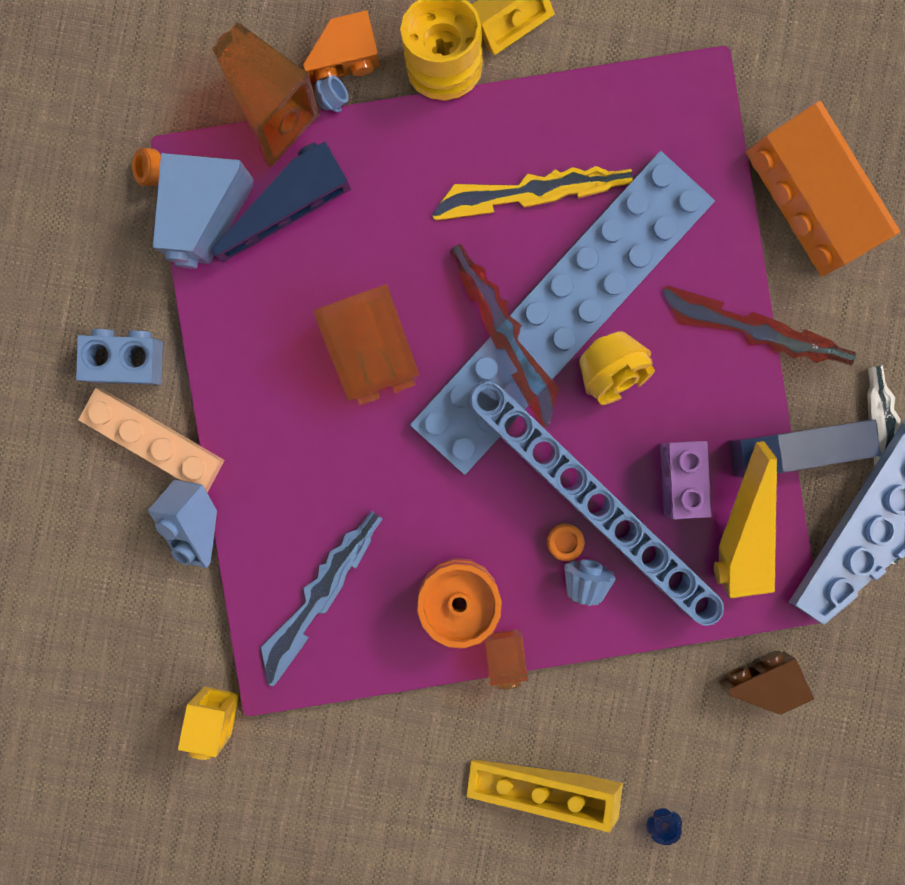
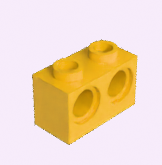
M203 687L186 706L178 750L189 752L188 755L190 757L200 760L217 757L232 735L240 693Z

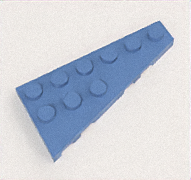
M905 419L789 601L790 604L823 625L857 598L858 591L871 580L877 581L886 573L885 568L897 558L902 559L905 557Z

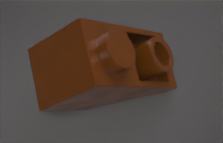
M781 651L770 652L760 658V663L749 668L747 666L737 667L727 673V678L719 681L722 689L731 697L780 715L814 700L797 659L785 651L782 653Z

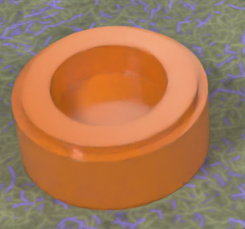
M141 147L137 149L133 156V176L141 186L158 185L161 155L154 148Z
M569 523L555 525L548 532L546 538L549 552L555 558L562 561H570L577 558L584 549L585 541L582 532L576 526Z

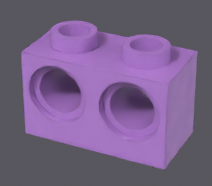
M707 441L660 443L664 516L671 519L711 517Z

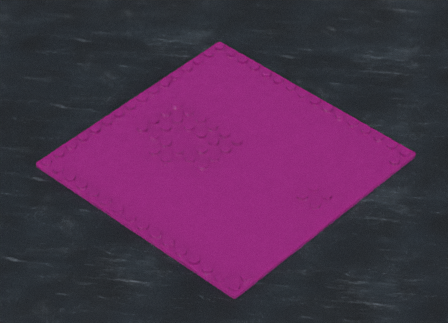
M717 46L478 84L463 96L446 101L430 99L422 94L341 106L342 110L338 113L334 112L333 109H320L157 135L152 138L151 148L158 150L160 155L161 153L232 159L242 162L254 179V183L231 227L291 160L298 157L297 153L311 143H317L318 145L324 141L327 143L351 188L350 191L225 262H222L214 255L210 264L198 263L197 269H188L174 266L175 262L170 261L199 443L203 448L225 460L207 493L217 510L214 536L242 708L245 715L256 716L819 623L789 603L813 565L798 470L777 473L775 592L730 598L723 584L716 582L714 574V563L719 562V545L743 478L733 476L728 440L792 431L748 156L745 153L747 149L732 55L729 47ZM660 151L715 200L527 406L525 411L720 597L723 602L724 611L718 622L705 626L686 615L501 437L495 441L464 475L410 425L630 184L614 186L607 192L577 199V194L569 195L556 202L526 208L519 202L493 205L494 213L439 221L434 220L433 215H442L461 205L473 206L496 198L527 192L542 196L563 185L594 181L608 182L631 177L634 180ZM595 166L607 171L632 170L630 176L607 180L595 177L584 179L571 174L558 181H532L528 185L514 190L462 193L442 202L454 184L519 185L527 174L546 177L555 169L562 173L572 167L584 171ZM622 331L651 351L650 358L652 359V366L655 372L639 388L635 383L629 389L619 393L622 399L610 404L601 405L597 398L586 393L579 360L595 340ZM518 416L506 429L509 436H517L523 430L524 424L521 417ZM545 441L539 442L533 448V458L536 462L545 461L550 455V446ZM707 441L711 517L671 519L664 516L660 443ZM574 468L564 470L560 477L561 485L566 488L574 485L577 480V473ZM601 494L593 495L589 499L587 506L590 513L601 510L604 503ZM370 511H374L375 514L363 532L347 548L334 555L330 569L323 579L312 588L309 604L273 646L265 671L261 647L306 603L304 587L318 579L319 565L327 563L330 551L341 546L345 534L358 529ZM381 516L383 520L373 532L371 543L356 569L351 566L347 572L343 587L327 612L317 613L303 633L309 637L278 682L274 686H270L268 683L273 682L281 657L290 649L306 617L321 597L329 595L336 572L356 544L367 535L377 518ZM628 520L620 521L616 525L615 536L617 538H622L628 534L630 530ZM560 523L572 524L584 536L585 544L582 553L570 561L594 560L614 572L615 582L603 601L598 605L579 604L567 596L564 566L570 563V561H562L555 558L549 552L546 544L548 532L555 525ZM649 546L643 551V563H649L655 558L656 549L654 546ZM453 558L471 559L484 566L495 579L502 600L501 617L493 633L480 644L467 648L447 647L433 640L422 627L417 611L419 590L426 574L438 563ZM680 571L675 572L669 578V588L677 587L681 583L682 573ZM461 597L455 598L452 606L457 604L458 608L465 607V599ZM707 597L698 600L695 606L696 613L706 609L708 605Z

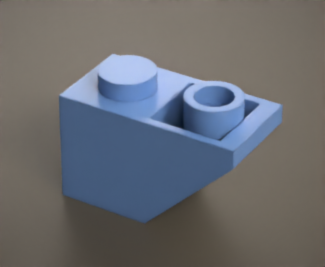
M174 480L148 509V512L156 523V530L165 538L170 546L171 554L176 561L186 566L191 564L207 568L211 563L217 510L202 484Z

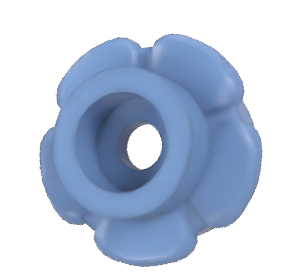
M333 75L316 82L315 99L320 107L324 110L333 109L336 113L342 110L341 106L348 102L349 99L348 92L343 83Z

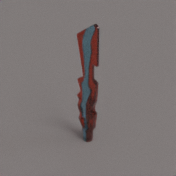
M462 244L454 246L449 252L458 266V274L471 303L475 300L478 303L482 321L496 349L505 350L518 371L511 376L540 425L544 428L548 427L559 393V387L518 341L522 325L508 315V301L501 299L499 287L487 280L485 268L473 263Z
M665 286L663 288V293L678 323L681 325L743 332L749 346L767 344L776 354L783 351L791 358L806 356L814 363L831 360L851 366L855 361V351L841 348L834 341L806 329H803L802 333L782 322L755 312L742 316L722 310L721 308L724 304L722 301L672 286Z

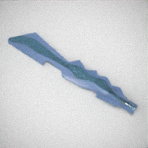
M370 511L358 529L345 534L341 546L330 551L327 563L319 565L318 579L304 587L306 603L261 647L267 683L270 686H274L308 640L309 637L303 633L317 613L327 612L343 587L347 572L351 566L355 569L371 543L373 532L383 520L374 511Z

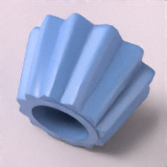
M594 560L570 561V563L564 566L567 596L579 604L598 605L603 601L615 582L614 572Z

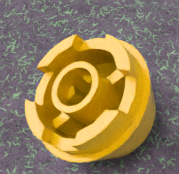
M622 331L598 338L583 353L579 360L586 393L597 398L601 405L610 404L622 399L619 393L629 389L635 383L639 388L655 372L652 366V359L650 358L651 351Z

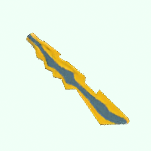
M595 166L584 171L572 167L562 173L555 169L546 177L527 174L519 185L454 184L433 212V219L439 221L494 213L493 205L519 202L526 208L556 202L569 195L577 194V199L607 192L614 186L630 184L633 181L632 170L607 171Z

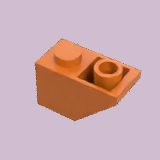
M368 10L332 18L303 64L310 84L326 79L331 75L337 78L349 74L356 77L365 76L372 73L374 68L380 67Z

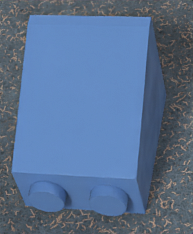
M161 153L153 248L165 255V260L175 262L174 266L188 269H197L198 263L210 264L215 255L212 248L228 232L253 188L254 179L242 162L232 159Z

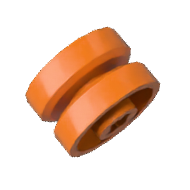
M453 558L438 563L426 574L419 590L417 611L422 627L433 640L447 647L467 648L480 644L493 633L501 617L502 600L495 579L484 566L471 559ZM461 597L465 599L466 606L458 608L457 604L452 606V602L455 598Z

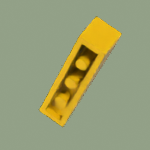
M764 441L756 442L719 545V562L714 563L716 582L723 584L730 598L775 592L777 458Z
M473 759L470 766L467 797L610 833L619 819L623 783L585 774Z

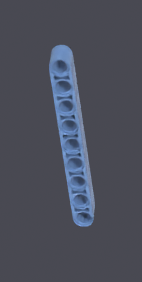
M490 382L479 383L472 388L468 401L473 412L686 615L705 626L713 625L721 619L724 606L720 597L507 392L497 384ZM488 388L494 391L497 400L492 409L485 411L479 407L477 397L480 391ZM513 415L521 417L524 424L523 430L517 436H509L505 430L507 419ZM545 441L550 446V455L545 461L536 462L533 458V448L539 442ZM568 468H574L577 473L576 482L571 487H563L560 482L562 472ZM601 494L604 501L601 510L590 513L587 506L589 499L593 495ZM628 520L630 524L628 534L622 538H617L615 536L616 525L620 521ZM649 546H654L656 549L655 558L649 563H643V551ZM680 571L682 573L681 583L677 587L669 588V578L675 572ZM707 597L708 605L706 609L696 613L695 606L698 600Z

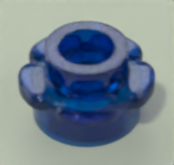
M667 808L655 810L653 817H649L647 820V831L652 835V840L658 844L672 845L680 839L682 834L681 817L678 813L670 812ZM663 823L668 824V827L666 829L661 828V825Z

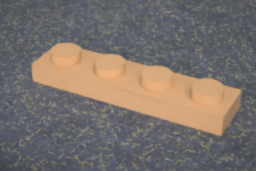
M102 388L94 389L78 419L179 480L202 484L206 492L209 491L225 461Z

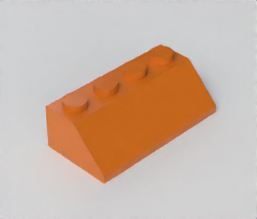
M821 100L766 135L745 152L821 277L846 265L901 232Z

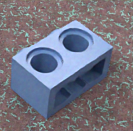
M91 329V336L78 335L76 380L94 383L161 385L163 341L151 338V332L128 331V337H114L113 330ZM106 347L108 360L105 364L99 366L96 362V353L100 348ZM143 348L146 353V360L140 367H135L132 361L133 353L137 349Z

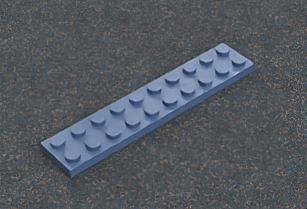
M660 151L410 425L465 475L500 437L471 409L468 398L472 388L479 383H495L525 410L715 200ZM488 388L480 391L477 403L481 409L485 411L490 410L496 404L497 398L494 391ZM513 415L507 419L505 430L516 420L518 415Z

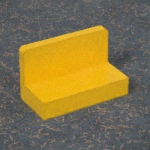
M477 0L472 4L479 14L484 42L488 51L494 55L555 15L550 0Z

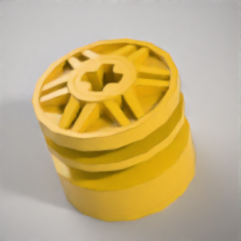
M418 0L414 2L403 15L400 28L409 82L417 92L430 99L446 101L459 98L471 91L481 78L483 59L481 47L482 29L479 14L467 0Z

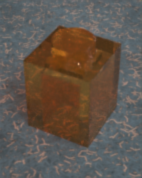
M520 629L494 632L484 640L490 685H498V689L506 690L517 688L520 686V682L528 681L523 636Z

